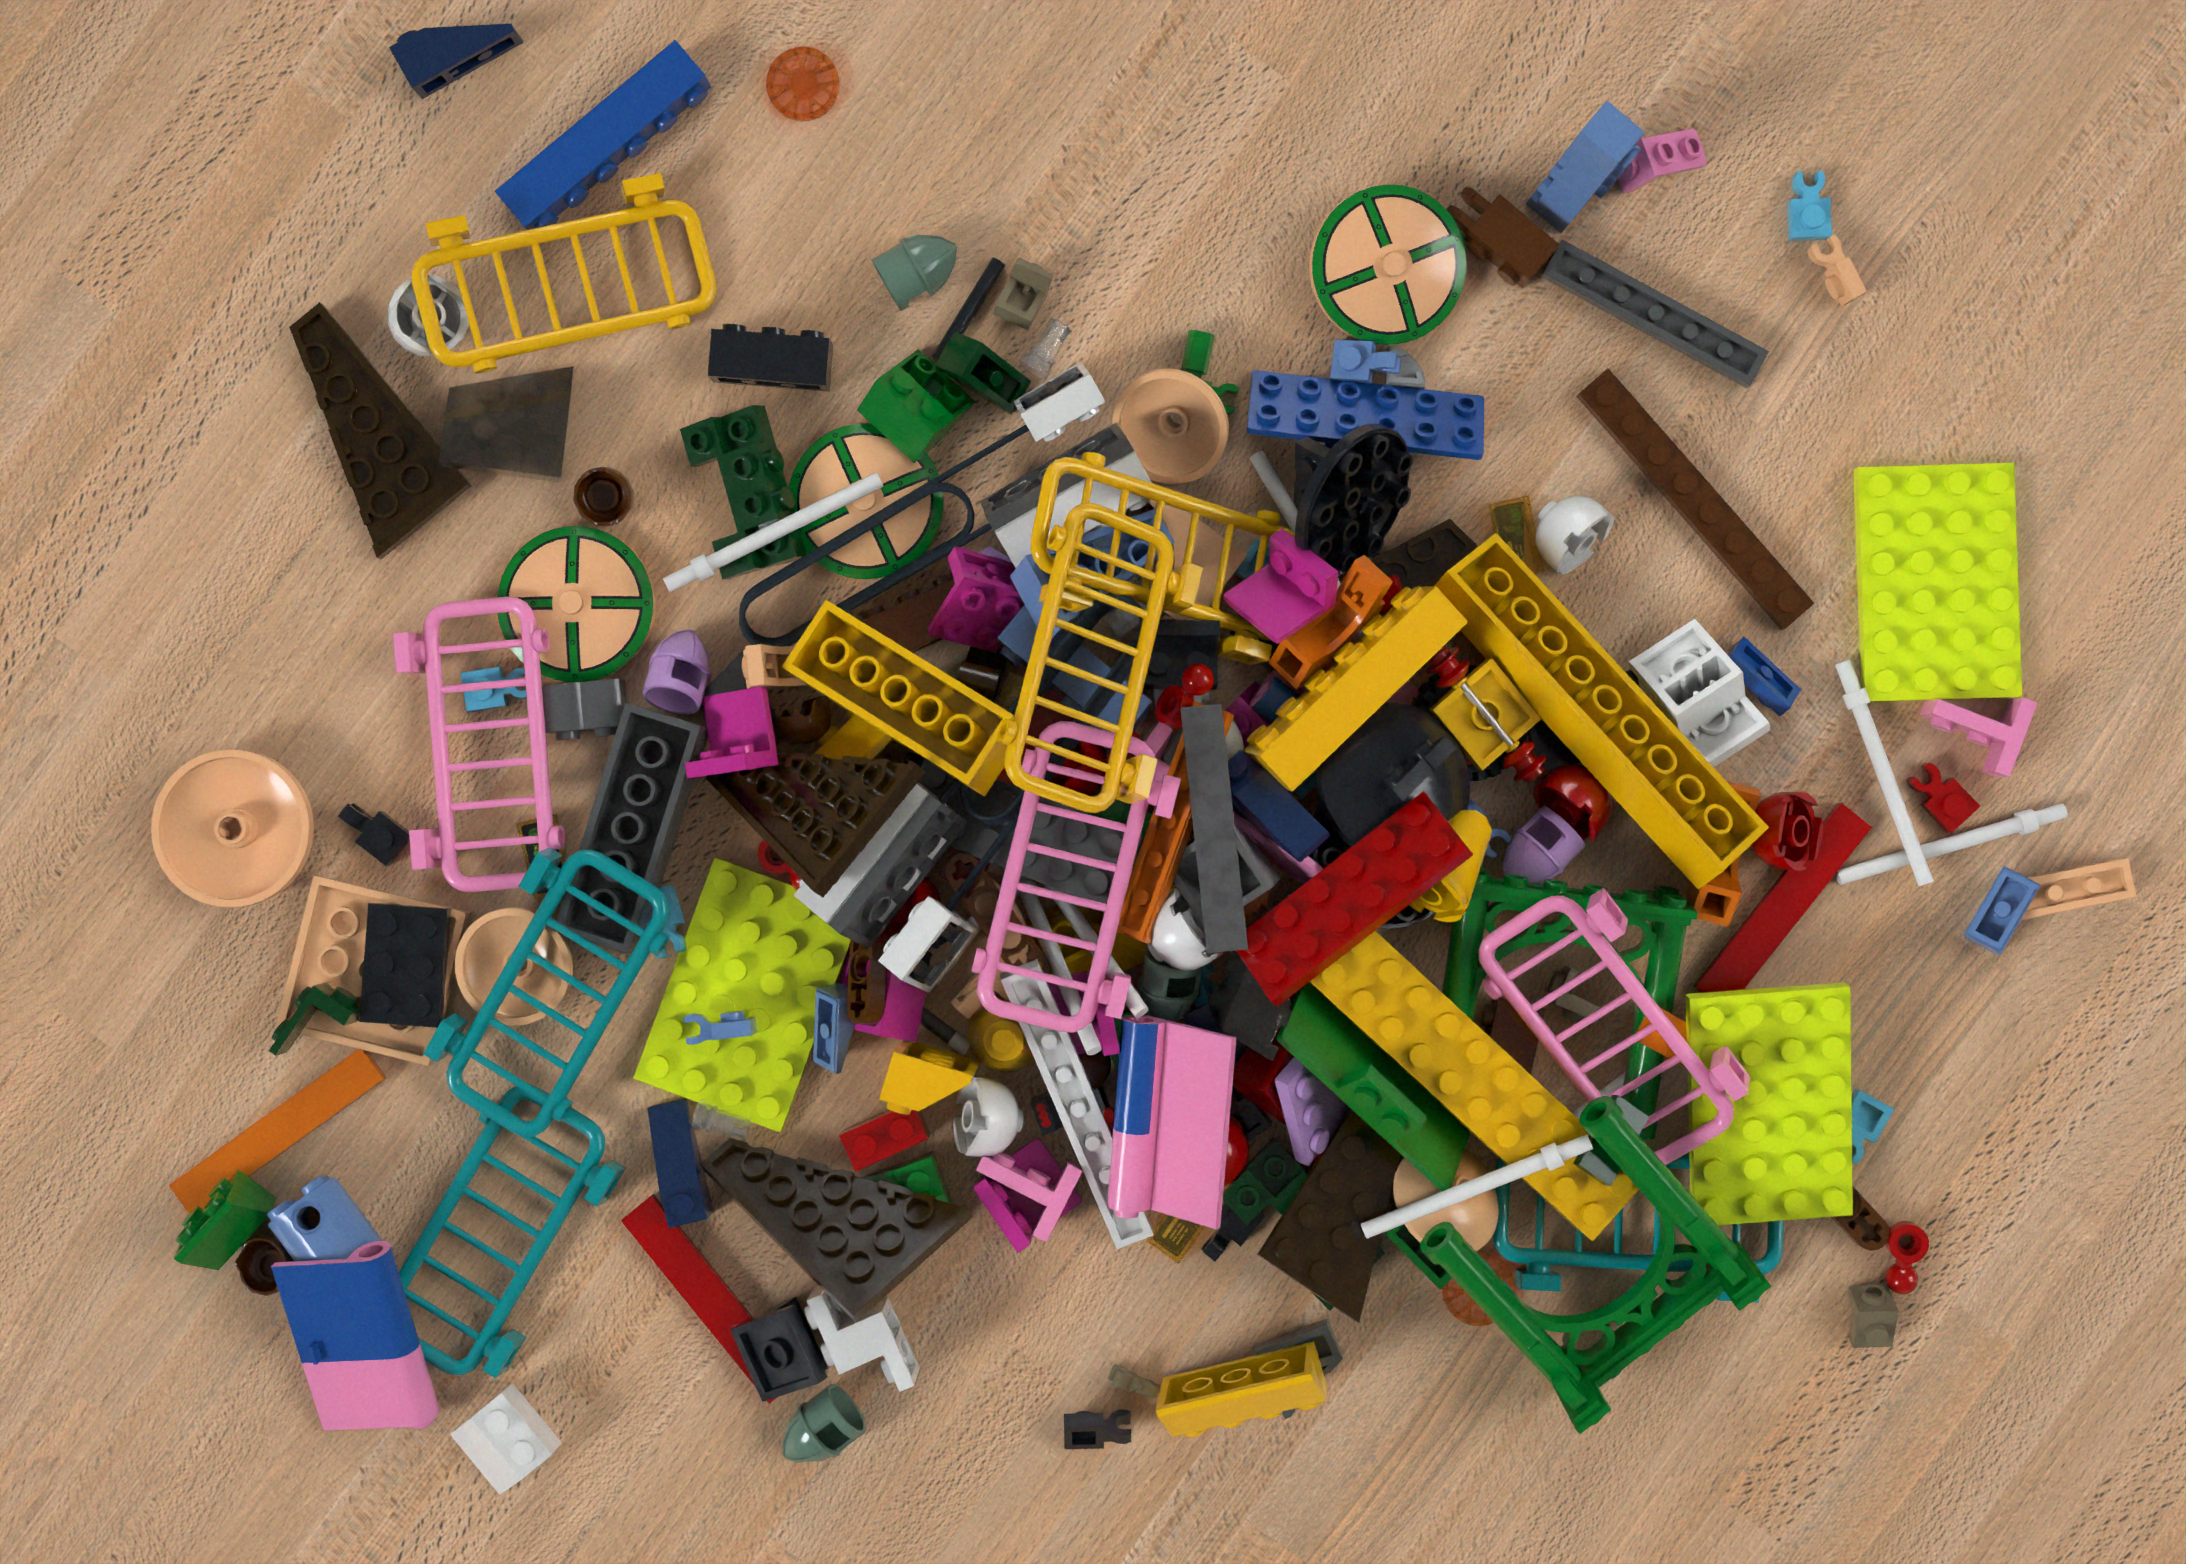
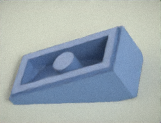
M2003 866L1964 933V938L2001 956L2038 891L2040 884Z
M843 984L817 987L815 996L813 1062L835 1074L842 1071L855 1023L849 1020L847 1015L848 986Z

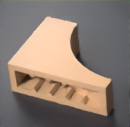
M1150 500L1145 506L1153 510L1156 509L1157 502ZM1165 505L1162 520L1174 540L1172 545L1174 551V570L1183 565L1192 514ZM1200 520L1198 522L1191 563L1203 568L1195 603L1210 607L1213 602L1224 538ZM1231 544L1223 588L1247 557L1244 552ZM1162 609L1161 614L1164 616L1161 620H1196Z

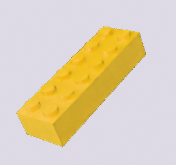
M1407 586L1397 593L1390 602L1393 607L1383 617L1378 614L1369 620L1362 628L1365 634L1355 644L1350 641L1341 647L1333 656L1336 662L1326 672L1321 669L1313 674L1304 684L1307 690L1299 698L1291 697L1277 709L1276 714L1278 718L1268 727L1262 725L1248 737L1247 742L1250 745L1243 752L1265 768L1286 790L1293 792L1468 623L1437 586H1417L1412 589Z
M827 600L824 601L782 665V668L985 797L1005 767L1004 760L1007 745L997 741L999 728L1005 719L1014 720V715Z

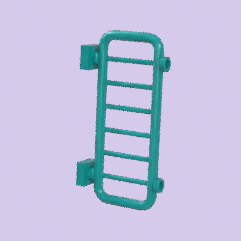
M549 847L536 854L518 887L531 895L545 888L549 889L466 1035L462 1032L469 1021L454 1013L441 1021L423 1053L435 1062L449 1054L452 1055L453 1058L446 1072L447 1084L451 1092L465 1104L512 1133L522 1137L536 1136L544 1132L553 1119L561 1122L568 1114L573 1101L566 1097L650 952L658 956L670 938L668 934L662 932L670 915L669 902L665 894L650 882L606 855L592 849L579 850L571 854L561 869L557 866L563 855ZM585 865L593 866L647 899L654 908V914L646 929H642L571 885L570 883L577 871ZM566 891L641 937L626 963L551 918ZM546 925L621 970L606 997L532 952ZM527 958L602 1004L587 1030L513 985ZM508 992L583 1037L568 1063L494 1018ZM489 1025L563 1069L549 1096L475 1051ZM470 1058L544 1102L537 1117L531 1121L522 1120L466 1085L462 1073Z
M518 1086L509 1089L498 1103L499 1106L509 1112H512L515 1105L521 1100H529L541 1108L544 1105V1102ZM533 1086V1087H535L536 1089L540 1090L541 1092H543L544 1094H546V1095L549 1096V1093L545 1092L544 1090H542V1089H540V1088H538V1087H536V1086ZM572 1107L563 1121L584 1133L590 1142L589 1149L581 1163L536 1136L522 1137L576 1170L561 1197L487 1153L503 1126L481 1113L478 1120L485 1124L484 1129L399 1271L406 1298L476 1340L468 1355L463 1359L456 1360L419 1338L425 1361L445 1373L465 1375L474 1371L485 1356L489 1359L482 1370L489 1375L497 1378L508 1370L526 1336L514 1329L502 1337L499 1336L498 1333L585 1185L589 1187V1190L584 1199L595 1206H599L607 1202L626 1169L614 1160L603 1164L602 1167L598 1165L605 1150V1136L601 1127ZM483 1160L556 1204L541 1231L467 1187ZM463 1194L536 1238L521 1265L447 1221ZM443 1228L516 1272L501 1299L427 1255ZM422 1262L496 1306L481 1333H478L407 1289Z
M1689 1154L1681 1156L1667 1164L1666 1167L1690 1169ZM1499 1158L1495 1170L1507 1165ZM1510 1182L1495 1188L1499 1216L1497 1227L1493 1234L1494 1246L1499 1254L1508 1261L1526 1264V1270L1515 1269L1514 1285L1521 1290L1561 1292V1275L1555 1271H1550V1265L1647 1270L1655 1256L1660 1239V1220L1656 1208L1654 1210L1653 1255L1621 1253L1623 1208L1615 1216L1614 1253L1582 1251L1583 1234L1576 1228L1574 1250L1543 1249L1545 1200L1538 1193L1535 1248L1516 1247L1511 1244L1508 1238ZM1784 1220L1768 1222L1766 1254L1760 1260H1753L1763 1275L1774 1270L1781 1261L1784 1241ZM1733 1224L1732 1240L1734 1243L1740 1242L1741 1224ZM1682 1259L1672 1262L1667 1272L1686 1273L1692 1268L1693 1260ZM1725 1291L1715 1298L1719 1301H1731Z

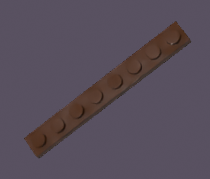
M1609 368L1576 396L1781 630L1786 629L1814 604L1812 599Z

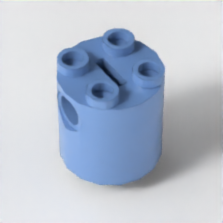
M327 1175L317 1177L301 1189L305 1195L297 1202L294 1199L289 1202L286 1200L267 1214L271 1220L268 1224L269 1228L294 1261L347 1259L353 1251L362 1245L382 1241L381 1237L336 1177L331 1179ZM311 1206L315 1207L321 1215V1220L317 1227L310 1225L307 1220V1212Z

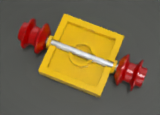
M1446 645L1443 646L1428 661L1430 666L1426 669V673L1437 672L1440 676L1437 683L1438 688L1452 686L1453 689L1429 709L1431 714L1449 730L1462 752L1477 770L1483 771L1505 751L1506 755L1502 766L1503 768L1512 766L1517 771L1513 778L1515 782L1524 780L1528 783L1537 778L1545 770L1542 764L1545 762L1546 756H1535L1533 754L1534 741L1519 743L1518 739L1541 720L1539 715L1492 658H1487L1469 675L1465 676L1470 662L1468 660L1459 662L1456 659L1455 655L1459 649L1457 646L1448 649Z

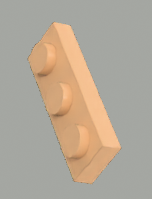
M2118 858L2027 877L2040 884V887L2021 920L2136 897L2129 858Z

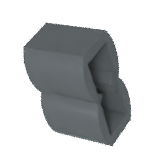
M606 679L542 686L545 730L548 734H556V741L580 739L581 731L595 730V737L615 736L625 703H627L625 680Z

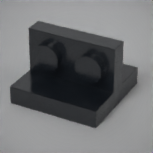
M1160 620L1143 689H1166L1171 685L1181 687L1183 685L1182 675L1185 669L1192 664H1204L1213 672L1214 684L1211 690H1216L1218 686L1217 645L1220 638V620Z
M797 1297L785 1300L762 1316L739 1323L730 1329L762 1402L819 1384L828 1377L825 1372L828 1369Z

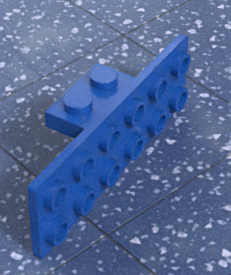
M1260 370L1252 371L1247 422L1248 434L1297 440L1306 436L1316 442H1323L1324 446L1331 449L1352 430L1367 424H1381L1398 432L1405 440L1408 452L1473 460H1481L1483 457V396L1386 386L1374 383H1355L1352 381H1338L1330 378Z

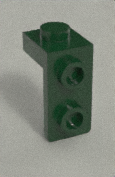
M326 983L314 985L312 988L306 987L294 1003V1006L298 1009L289 1021L285 1019L274 1031L271 1039L275 1042L269 1052L275 1056L287 1053L317 1009H320L343 1026L356 1023L360 1017V1006L355 1004L357 998L341 987L334 989Z

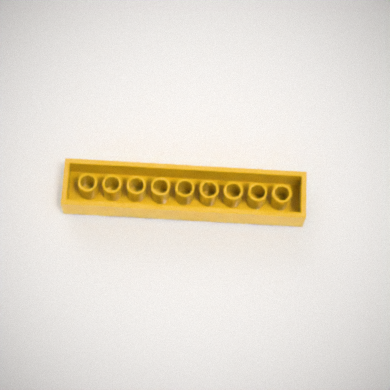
M1497 533L1450 568L1434 585L1438 587L1468 621L1460 631L1486 659L1492 658L1539 717L1698 890L1721 874L1769 828Z
M1376 931L1309 982L1506 1165L1541 1152L1540 1148L1554 1142L1558 1146L1586 1134L1589 1136L1573 1113ZM1577 1156L1563 1161L1565 1165L1549 1171L1547 1167L1521 1178L1591 1241L1596 1239L1639 1190L1622 1169L1619 1170L1611 1186L1603 1185L1573 1164Z

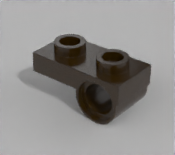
M970 646L966 660L961 663L957 680L995 703L1008 661L999 653L1002 650L1000 648L997 652H990Z

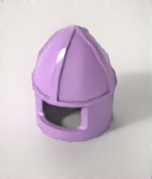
M694 630L676 631L659 643L649 660L650 667L642 693L645 700L658 709L675 714L696 713L701 707L707 683L711 679V671L709 669L708 654L703 642Z
M1542 806L1521 828L1514 831L1515 834L1506 849L1503 864L1504 875H1520L1527 877L1528 883H1543L1545 879H1552L1556 875H1561L1564 872L1563 869L1585 848V843L1564 819L1551 809Z

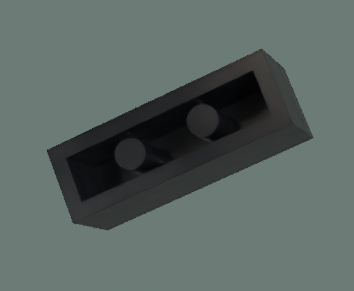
M723 324L722 329H711L708 377L713 383L830 392L833 344L830 338H824L823 332L815 330H802L800 336L786 335L784 329L776 327H762L761 332H748L743 325Z

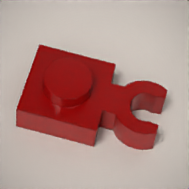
M1924 763L1921 767L1928 773V781L1922 784L1914 776L1909 777L1907 783L1914 791L1924 792L1928 796L1920 805L1947 833H1953L1980 805L1954 778H1948L1942 782L1939 769L1932 763Z

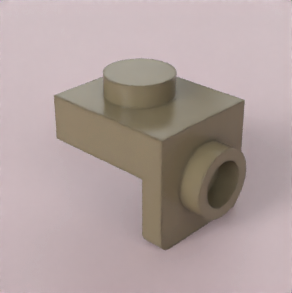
M1018 258L1014 264L1011 278L995 304L993 314L1029 330L1047 297L1053 277L1052 273L1044 270L1037 264Z
M1564 966L1561 972L1556 971L1549 982L1547 992L1551 993L1575 978L1578 971ZM1569 991L1551 1002L1566 1009L1563 1017L1575 1022L1581 1021L1602 1008L1569 993Z
M1885 1284L1849 1286L1848 1295L1854 1307L1849 1332L1852 1347H1892L1898 1308L1889 1287Z

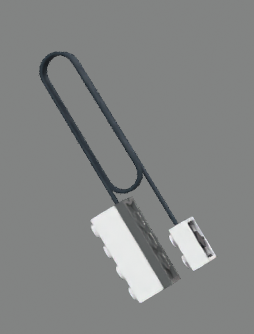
M1080 362L1013 401L1026 425L754 585L745 593L740 603V629L743 636L752 645L763 644L786 647L798 642L813 619L785 635L776 638L764 637L755 633L747 623L745 613L749 604L760 595L936 492H950L958 496L965 503L968 510L967 521L962 531L950 540L836 605L847 613L947 556L951 553L954 546L961 548L992 529L1015 568H1017L1023 558L1031 554V535L1043 476L1047 467L1057 459L1071 457L1081 460L1082 453L1094 452L1106 457L1104 468L1150 483L1152 482L1126 435L1117 423H1114L982 499L980 503L989 523L971 533L974 527L975 513L970 498L961 488L950 483L941 482L1029 430L1036 442L1042 438L1047 442L1064 433L1066 430L1064 426L1078 418L1082 422L1096 415L1100 411L1098 406L1103 404L1105 400L1092 376ZM1070 473L1063 474L1060 477L1049 534L1055 525L1063 527L1069 511L1076 505L1081 504L1085 478ZM1093 481L1089 503L1099 504L1118 512L1122 490ZM1129 493L1126 509L1129 508L1130 511L1137 510L1146 505L1150 499ZM1086 519L1084 533L1093 528L1095 530L1106 527V525Z
M1111 593L1105 594L1120 601H1123L1125 603H1128L1130 605L1143 609L1135 601V599L1130 596L1115 595ZM1094 600L1093 606L1085 609L1074 625L1092 631L1104 615L1117 608ZM1138 617V631L1133 641L1129 645L1134 648H1136L1141 630V625L1143 621V618ZM1068 631L1049 657L1067 663L1085 640V637ZM1123 653L1105 679L1122 685L1130 674L1134 656ZM1045 665L1037 696L1043 694L1061 670ZM1099 685L1080 712L1097 718L1116 691ZM1020 694L1007 709L1014 716ZM1074 719L1072 721L1075 723L1091 726V724L1083 722L1078 719ZM1062 737L1055 745L1073 751L1079 740ZM1051 753L1048 763L1062 766L1067 758ZM1046 771L1044 780L1050 782L1056 773ZM954 778L939 798L918 782L824 897L813 892L802 879L799 884L800 888L794 896L839 934L870 948L968 821L946 804V801L960 785L959 794L962 805L972 817L987 825L1009 823L947 905L943 906L940 902L929 896L925 901L918 903L910 912L909 921L901 932L893 935L887 941L883 949L884 954L878 960L900 980L930 993L978 931L977 928L953 909L1015 829L1024 790H1021L1012 804L1003 812L995 815H983L974 808L971 798L972 789Z

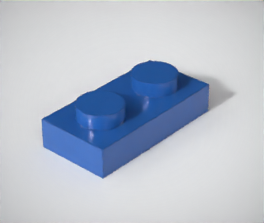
M1743 636L1733 645L1727 655L1743 672L1744 684L1757 695L1758 700L1764 706L1771 708L1780 717L1791 708L1801 688Z

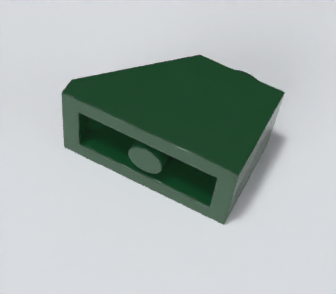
M954 332L935 363V366L960 385L1009 414H1012L1016 408L1013 401L1023 396L1031 383L1027 377L984 343L958 332Z

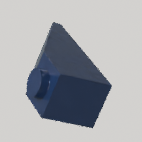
M512 24L422 28L419 31L411 30L402 34L397 39V43L389 48L412 89L421 99H424L524 42Z
M1239 750L1228 760L1233 810L1301 863L1330 837L1328 831L1265 768L1243 751Z
M687 1098L648 1107L658 1186L668 1228L708 1219L714 1213L706 1175L700 1164L702 1159Z

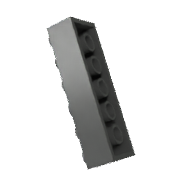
M625 703L579 850L592 849L600 852L657 888H660L695 779H687L685 763L701 760L700 752L704 751L708 738L707 727L634 704ZM585 865L577 871L570 883L571 885L642 929H646L654 909L647 899L593 866ZM565 892L557 922L592 943L626 954L632 953L641 938L640 936L569 892Z
M924 759L921 768L926 773L919 780V783L939 798L954 777ZM996 779L985 797L972 789L971 798L974 808L979 813L995 815L1009 807L1022 789ZM959 785L946 801V804L968 822L949 846L982 859L1009 822L1001 825H987L972 817L962 805ZM1040 796L1039 803L1086 814ZM1036 811L1029 842L1117 864L1124 832ZM1015 829L990 860V863L1006 868ZM1140 835L1134 863L1144 839L1143 835ZM1027 850L1021 875L1070 895L1107 904L1114 872Z

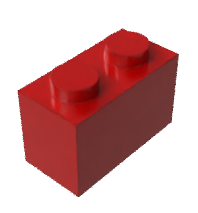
M887 1110L843 1130L839 1137L856 1172L928 1140L931 1133L921 1111L911 1110L910 1115H905Z

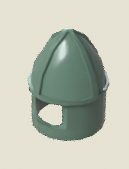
M918 234L900 240V244L872 259L878 274L900 311L909 307V301L925 291L931 297L947 282L955 266L957 252L955 243L940 236Z
M1147 947L1145 949L1142 973L1138 980L1140 996L1149 1008L1146 1013L1147 1016L1178 1022L1193 1007L1195 1000L1200 996L1199 984L1202 967L1186 971L1172 967L1164 960L1162 962L1157 961Z
M830 1384L808 1402L800 1404L798 1411L790 1420L782 1440L784 1457L793 1462L800 1463L824 1461L831 1457L839 1456L845 1447L858 1439L866 1431L864 1418L855 1402L842 1388L835 1384Z

